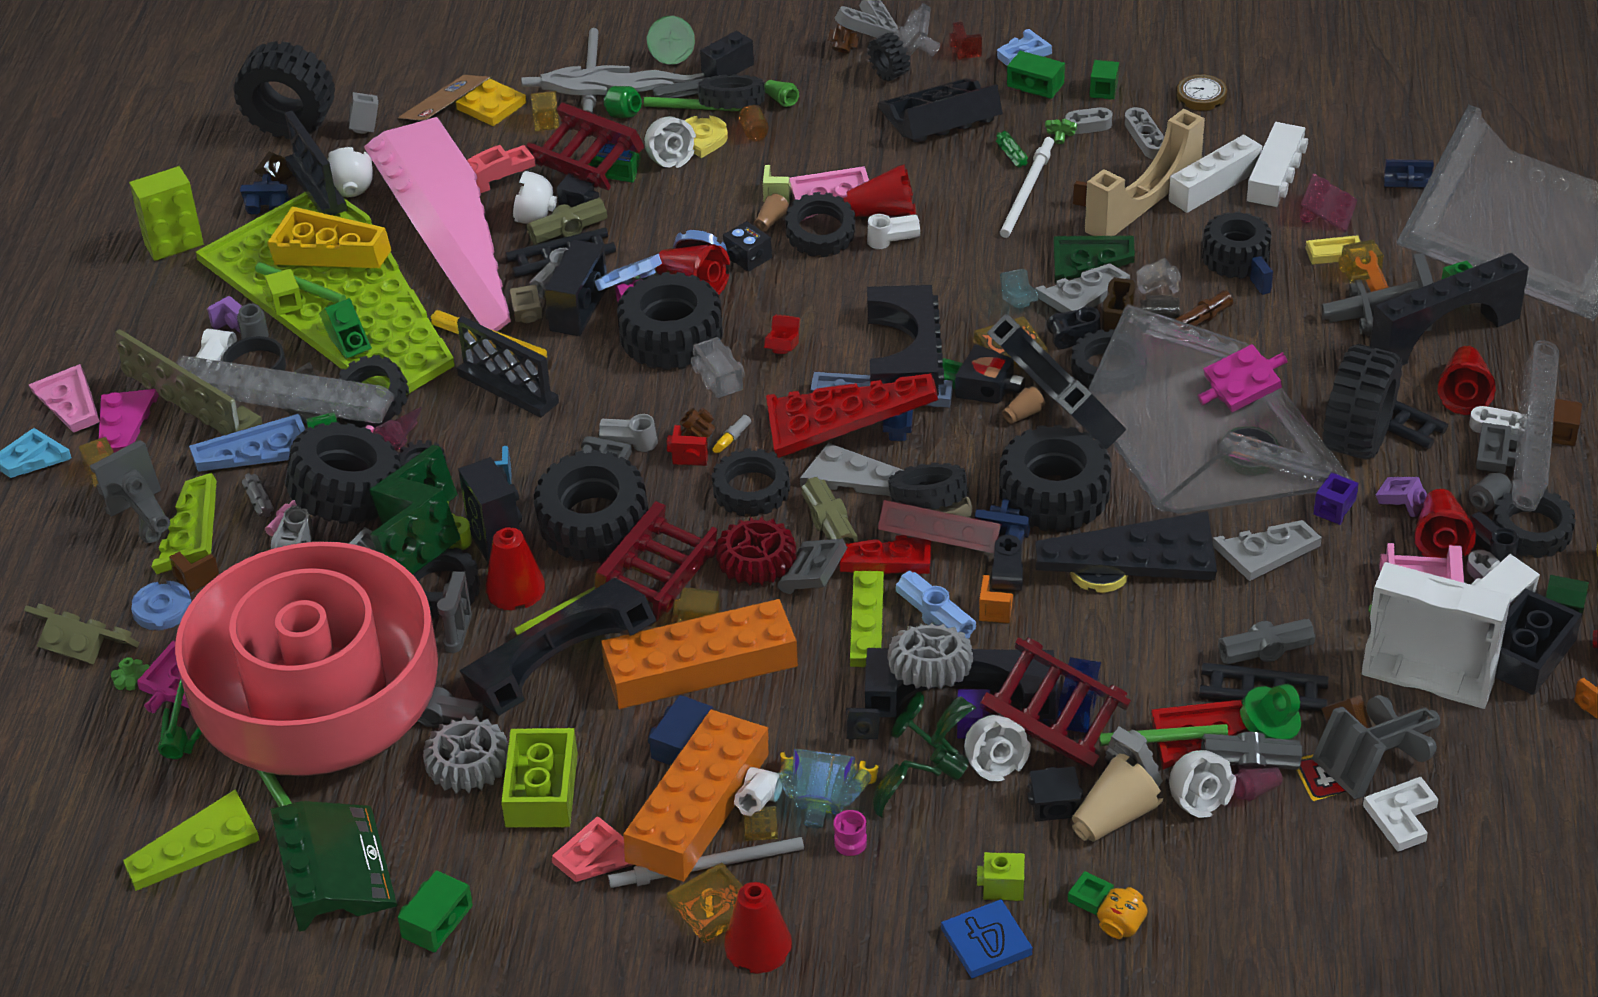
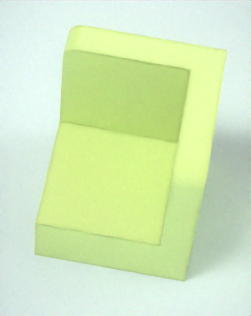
M765 165L763 200L765 201L766 197L772 194H779L789 204L791 194L789 177L771 176L770 165Z

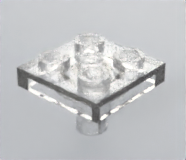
M924 3L917 10H912L908 16L907 23L904 27L900 26L894 36L897 35L899 37L898 41L902 40L904 42L902 46L907 48L906 55L909 56L919 48L933 57L940 47L939 42L927 36L931 7Z

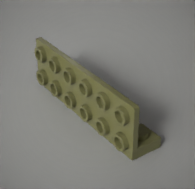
M121 329L115 332L116 348L121 360L120 367L127 377L136 379L147 389H156L163 399L173 402L184 412L197 417L203 424L210 425L218 430L223 436L263 424L261 416L243 405L236 408L235 400Z

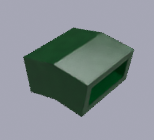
M1550 575L1546 598L1583 615L1589 582Z

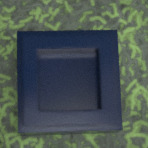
M1261 256L1252 258L1250 280L1262 295L1271 293L1272 269Z

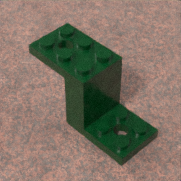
M430 446L369 489L382 522V526L370 533L377 552L396 560L412 575L461 539L448 504L458 494L440 446ZM426 478L428 481V485L424 484V480ZM407 544V548L402 551L403 545Z

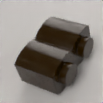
M1114 277L1109 282L1107 297L1103 302L1102 330L1104 332L1117 330V333H1129L1130 319L1134 314V280Z

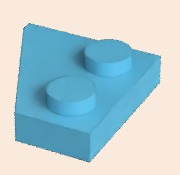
M33 428L0 451V472L12 478L67 461L72 457L68 448Z

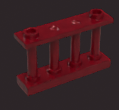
M562 102L556 109L561 118L559 127L542 147L528 142L526 145L527 149L534 156L536 165L540 167L546 166L567 175L569 173L574 174V178L594 183V188L600 187L609 191L611 185L605 176L606 172L624 151L630 150L638 154L645 146L636 129ZM574 129L578 131L560 154L552 151L569 130ZM593 136L597 138L579 161L570 158L587 137ZM612 143L615 145L597 168L589 165L605 144Z
M657 501L653 503L596 571L595 589L611 579L617 578L644 594L647 601L653 603L652 612L656 622L664 612L668 613L672 609L676 597L708 557H714L718 543L716 541L717 528L713 526L701 538L667 523L665 518L666 505ZM663 533L694 547V550L687 556L653 539L657 534L661 535ZM649 551L680 565V567L672 574L638 557L642 552ZM635 569L665 583L660 592H657L623 575L627 570Z
M1018 637L1015 642V649L1022 652L999 693L995 692L992 695L986 692L980 702V708L992 715H1001L1011 719L1022 726L1030 737L1092 771L1099 759V755L1094 753L1096 751L1094 746L1116 707L1118 706L1125 711L1129 707L1131 700L1126 698L1127 692L1112 684L1110 687H1107L1042 650L1043 646L1039 642L1029 637L1026 640ZM1035 659L1050 669L1028 707L1020 711L1010 705L1012 702L1010 698L1031 661ZM1060 675H1063L1076 682L1077 686L1056 723L1048 727L1038 721L1040 718L1038 713ZM1090 690L1106 700L1084 739H1079L1078 743L1066 737L1068 734L1066 729Z

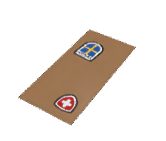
M462 75L398 118L424 121L490 77Z

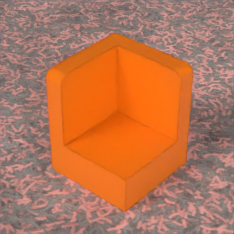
M983 575L979 599V621L1010 623L1013 594L989 591L990 575Z

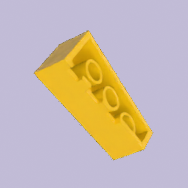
M293 206L267 242L275 265L380 268L391 252L385 227Z

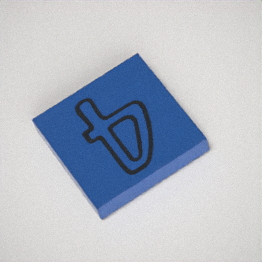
M1002 899L941 922L942 932L971 979L1032 955L1033 947Z

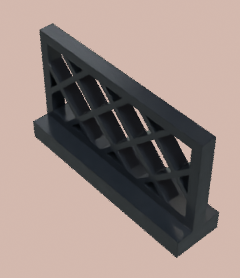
M292 110L285 112L293 152L292 155L285 157L287 167L319 213L333 216L347 211L346 201L334 186L329 161Z
M464 316L457 320L463 363L457 367L459 377L540 418L559 403L558 394L550 390L547 358ZM468 330L472 332V334L475 336L477 340L473 338V336L470 334ZM489 340H490V341L494 344V346L497 348V351H496L495 348L492 346V344L489 342ZM478 343L481 344V346L484 348V350L487 352L489 356L485 354V352L482 350ZM510 351L514 353L519 361L514 358ZM499 354L503 356V358L506 360L509 366H507V364L504 362V360L501 358ZM531 361L537 364L538 371L531 363ZM520 364L523 365V367H524V368L526 369V371L529 373L530 377L526 374V372L523 370V368L520 366Z

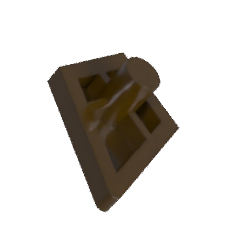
M270 151L254 170L261 177H263V174H270L272 181H280V183L293 176L286 165L285 158Z

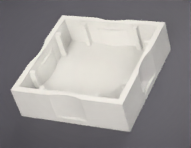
M1384 562L1374 587L1370 614L1371 633L1365 647L1361 675L1404 687L1426 690L1443 698L1485 709L1495 681L1511 595Z

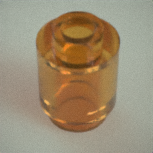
M756 105L744 107L740 111L738 119L746 137L753 141L763 140L768 134L769 126L761 108Z

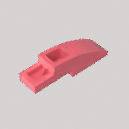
M497 145L467 160L476 173V183L480 188V193L490 190L489 182L499 180L505 176L523 172L536 166L534 156L525 145L505 151L501 145Z

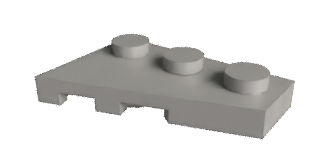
M1107 264L1082 272L1081 277L1070 281L1066 278L1058 280L1055 286L1046 288L1044 285L1036 287L1035 297L1061 313L1078 310L1083 307H1095L1107 297L1108 284L1114 277L1130 279V275L1112 264Z
M828 443L800 477V486L805 485L808 479L818 477L821 480H825L829 489L837 490L838 486L852 487L859 493L890 496L889 477L902 469Z
M1301 520L1270 526L1266 532L1251 534L1250 530L1239 532V536L1235 538L1213 537V547L1251 581L1320 547L1322 537Z
M1118 727L1111 736L1104 760L1110 763L1119 753L1125 754L1130 757L1126 760L1127 763L1135 766L1137 763L1140 764L1159 787L1163 780L1158 771L1159 766L1152 758L1153 753L1148 749L1146 738L1135 730L1128 732Z

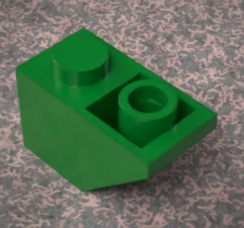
M350 298L325 307L319 313L329 338L345 359L372 349Z

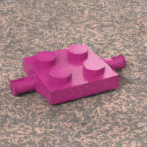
M1251 344L1203 368L1204 376L1210 382L1212 388L1198 394V400L1202 405H1205L1217 398L1224 402L1231 412H1234L1282 388L1281 380L1273 369L1288 363L1287 358L1281 352L1270 359H1266Z
M175 641L168 645L137 680L139 690L153 695L144 705L149 712L155 713L163 702H175L181 679L175 655ZM184 692L181 706L189 708Z

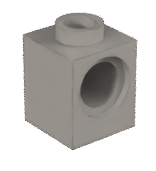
M352 92L348 117L349 129H353L354 132L361 134L374 132L378 110L377 96Z

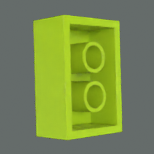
M180 166L129 182L144 244L154 261L204 245L191 185Z
M574 728L510 730L501 801L506 828L570 827L578 755Z

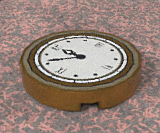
M1210 75L1188 76L1181 80L1177 86V99L1180 103L1181 101L1184 102L1186 107L1193 110L1206 111L1215 109V105L1220 103L1221 106L1227 98L1225 83Z

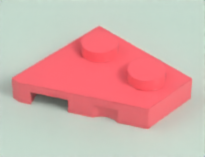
M598 816L552 855V863L575 882L633 865L625 862L623 836Z

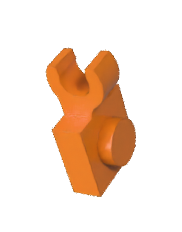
M1372 250L1369 251L1371 261L1368 264H1363L1359 256L1355 257L1357 266L1368 272L1370 279H1367L1366 282L1371 292L1389 288L1379 268L1377 255Z

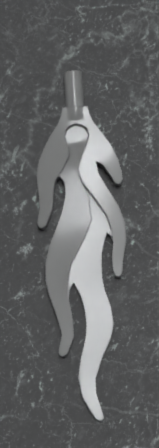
M615 65L595 66L581 70V66H572L541 74V77H521V86L541 87L543 90H551L569 95H606L607 90L613 86H632L637 92L653 90L654 87L674 84L673 82L680 83L702 79L705 74L680 75L659 70L630 73L629 66Z

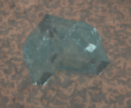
M1018 269L1000 274L1003 300L1010 305H1014L1015 308H1023L1029 306L1030 302L1038 301L1037 290L1029 285L1027 270Z

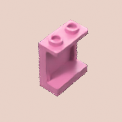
M1387 543L1386 554H1380V572L1384 562L1464 583L1461 546L1449 545L1447 558L1394 555V543Z

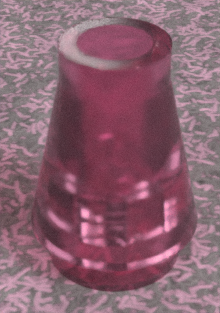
M1277 767L1241 769L1235 774L1236 784L1234 793L1241 800L1251 801L1272 788L1280 786L1282 784V774Z

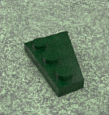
M1054 236L1055 283L1064 278L1069 280L1081 277L1082 272L1103 265L1112 264L1115 267H1120L1135 261L1134 236Z

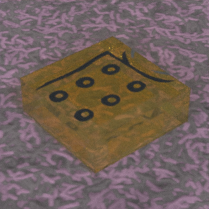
M776 806L763 807L752 816L744 815L745 841L778 839Z

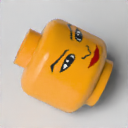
M1131 887L1112 889L1097 912L1100 928L1106 934L1116 939L1134 936L1148 913L1147 907L1142 901V894Z

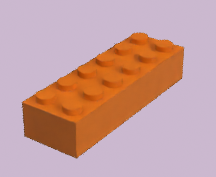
M780 599L637 632L632 636L623 635L601 640L604 667L619 709L798 666L797 640Z
M710 709L624 832L625 862L648 868L650 871L684 882L734 808L735 794L744 785L748 769L750 767L760 769L768 757V727Z

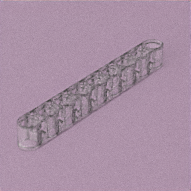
M1545 340L1535 342L1524 368L1511 498L1513 504L1524 511H1534L1537 509L1548 485L1559 349L1553 343Z
M180 356L176 362L179 366L239 402L321 415L335 412L336 417L381 423L394 399L391 391L378 385L191 356Z

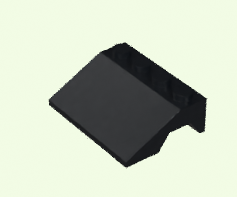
M968 78L877 102L878 108L902 137L912 139L913 142L926 140L927 135L934 133L935 135L950 133L949 129L955 127L958 129L969 128L976 121H980V123L995 120L994 116L1003 114L998 85L994 84L981 88L978 80Z

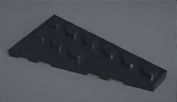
M1208 511L1035 541L1034 546L1035 569L1041 571L1215 580L1217 574Z

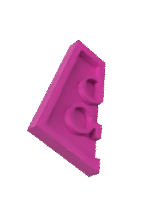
M156 389L114 392L101 395L98 439L100 458L107 457L136 441L143 420L148 418L152 403H156L159 397Z

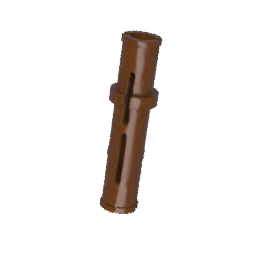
M1223 290L1209 300H1201L1197 307L1162 325L1160 331L1163 338L1167 341H1172L1201 322L1214 319L1217 313L1233 305L1231 294Z

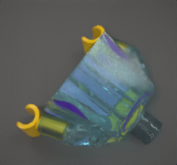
M795 748L791 758H787L785 752L780 753L781 768L779 779L787 797L794 800L796 808L806 810L804 825L810 828H823L825 813L839 814L843 811L844 807L850 806L868 784L875 783L877 780L878 765H875L872 769L865 768L866 761H860L859 771H857V763L853 756Z

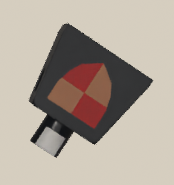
M975 344L955 376V397L997 404L1002 401L1007 391L1020 393L1025 387L1026 379L1025 377L1014 375V360L1012 358Z

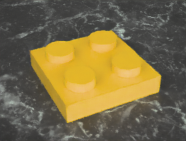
M490 78L456 101L457 110L491 126H495L527 103L525 94Z

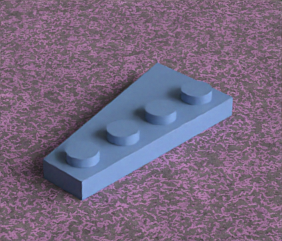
M299 414L193 444L189 448L198 472L289 460L290 449L294 439L306 429Z

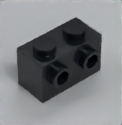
M736 30L701 49V73H704L706 78L719 75L732 76L754 65L753 40Z

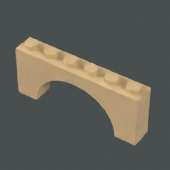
M1182 109L1170 118L1164 140L1153 162L1134 183L1126 188L1125 179L1105 169L1088 180L1085 232L1092 236H1115L1168 195L1170 176L1202 158L1205 118L1186 109Z

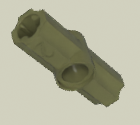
M600 198L572 208L569 205H560L553 210L551 215L529 222L527 224V231L534 245L561 235L568 237L580 234L584 227L608 218L607 210Z
M818 477L808 479L805 485L801 486V491L811 509V516L816 529L823 531L828 540L843 539L845 544L858 542V536L848 521L843 501L840 498L835 499L825 480H821Z

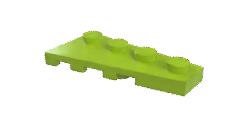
M212 473L185 481L175 506L177 514L170 519L167 539H162L159 546L161 551L160 557L154 559L151 566L156 574L172 570L169 556L179 551L191 564L211 554L217 480Z
M235 789L127 857L123 862L137 891L260 841Z

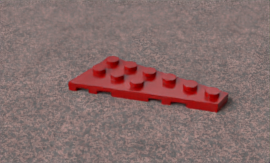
M931 374L900 377L894 383L883 384L881 380L871 381L870 386L858 387L857 383L816 388L812 393L800 395L799 391L789 392L787 397L777 398L775 394L766 395L773 447L778 458L939 400L935 381Z

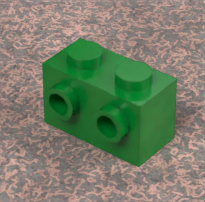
M1020 50L1007 65L1008 87L1052 99L1064 84V62Z
M436 870L428 880L420 885L418 893L413 899L401 908L397 918L402 938L435 953L472 908L470 886Z

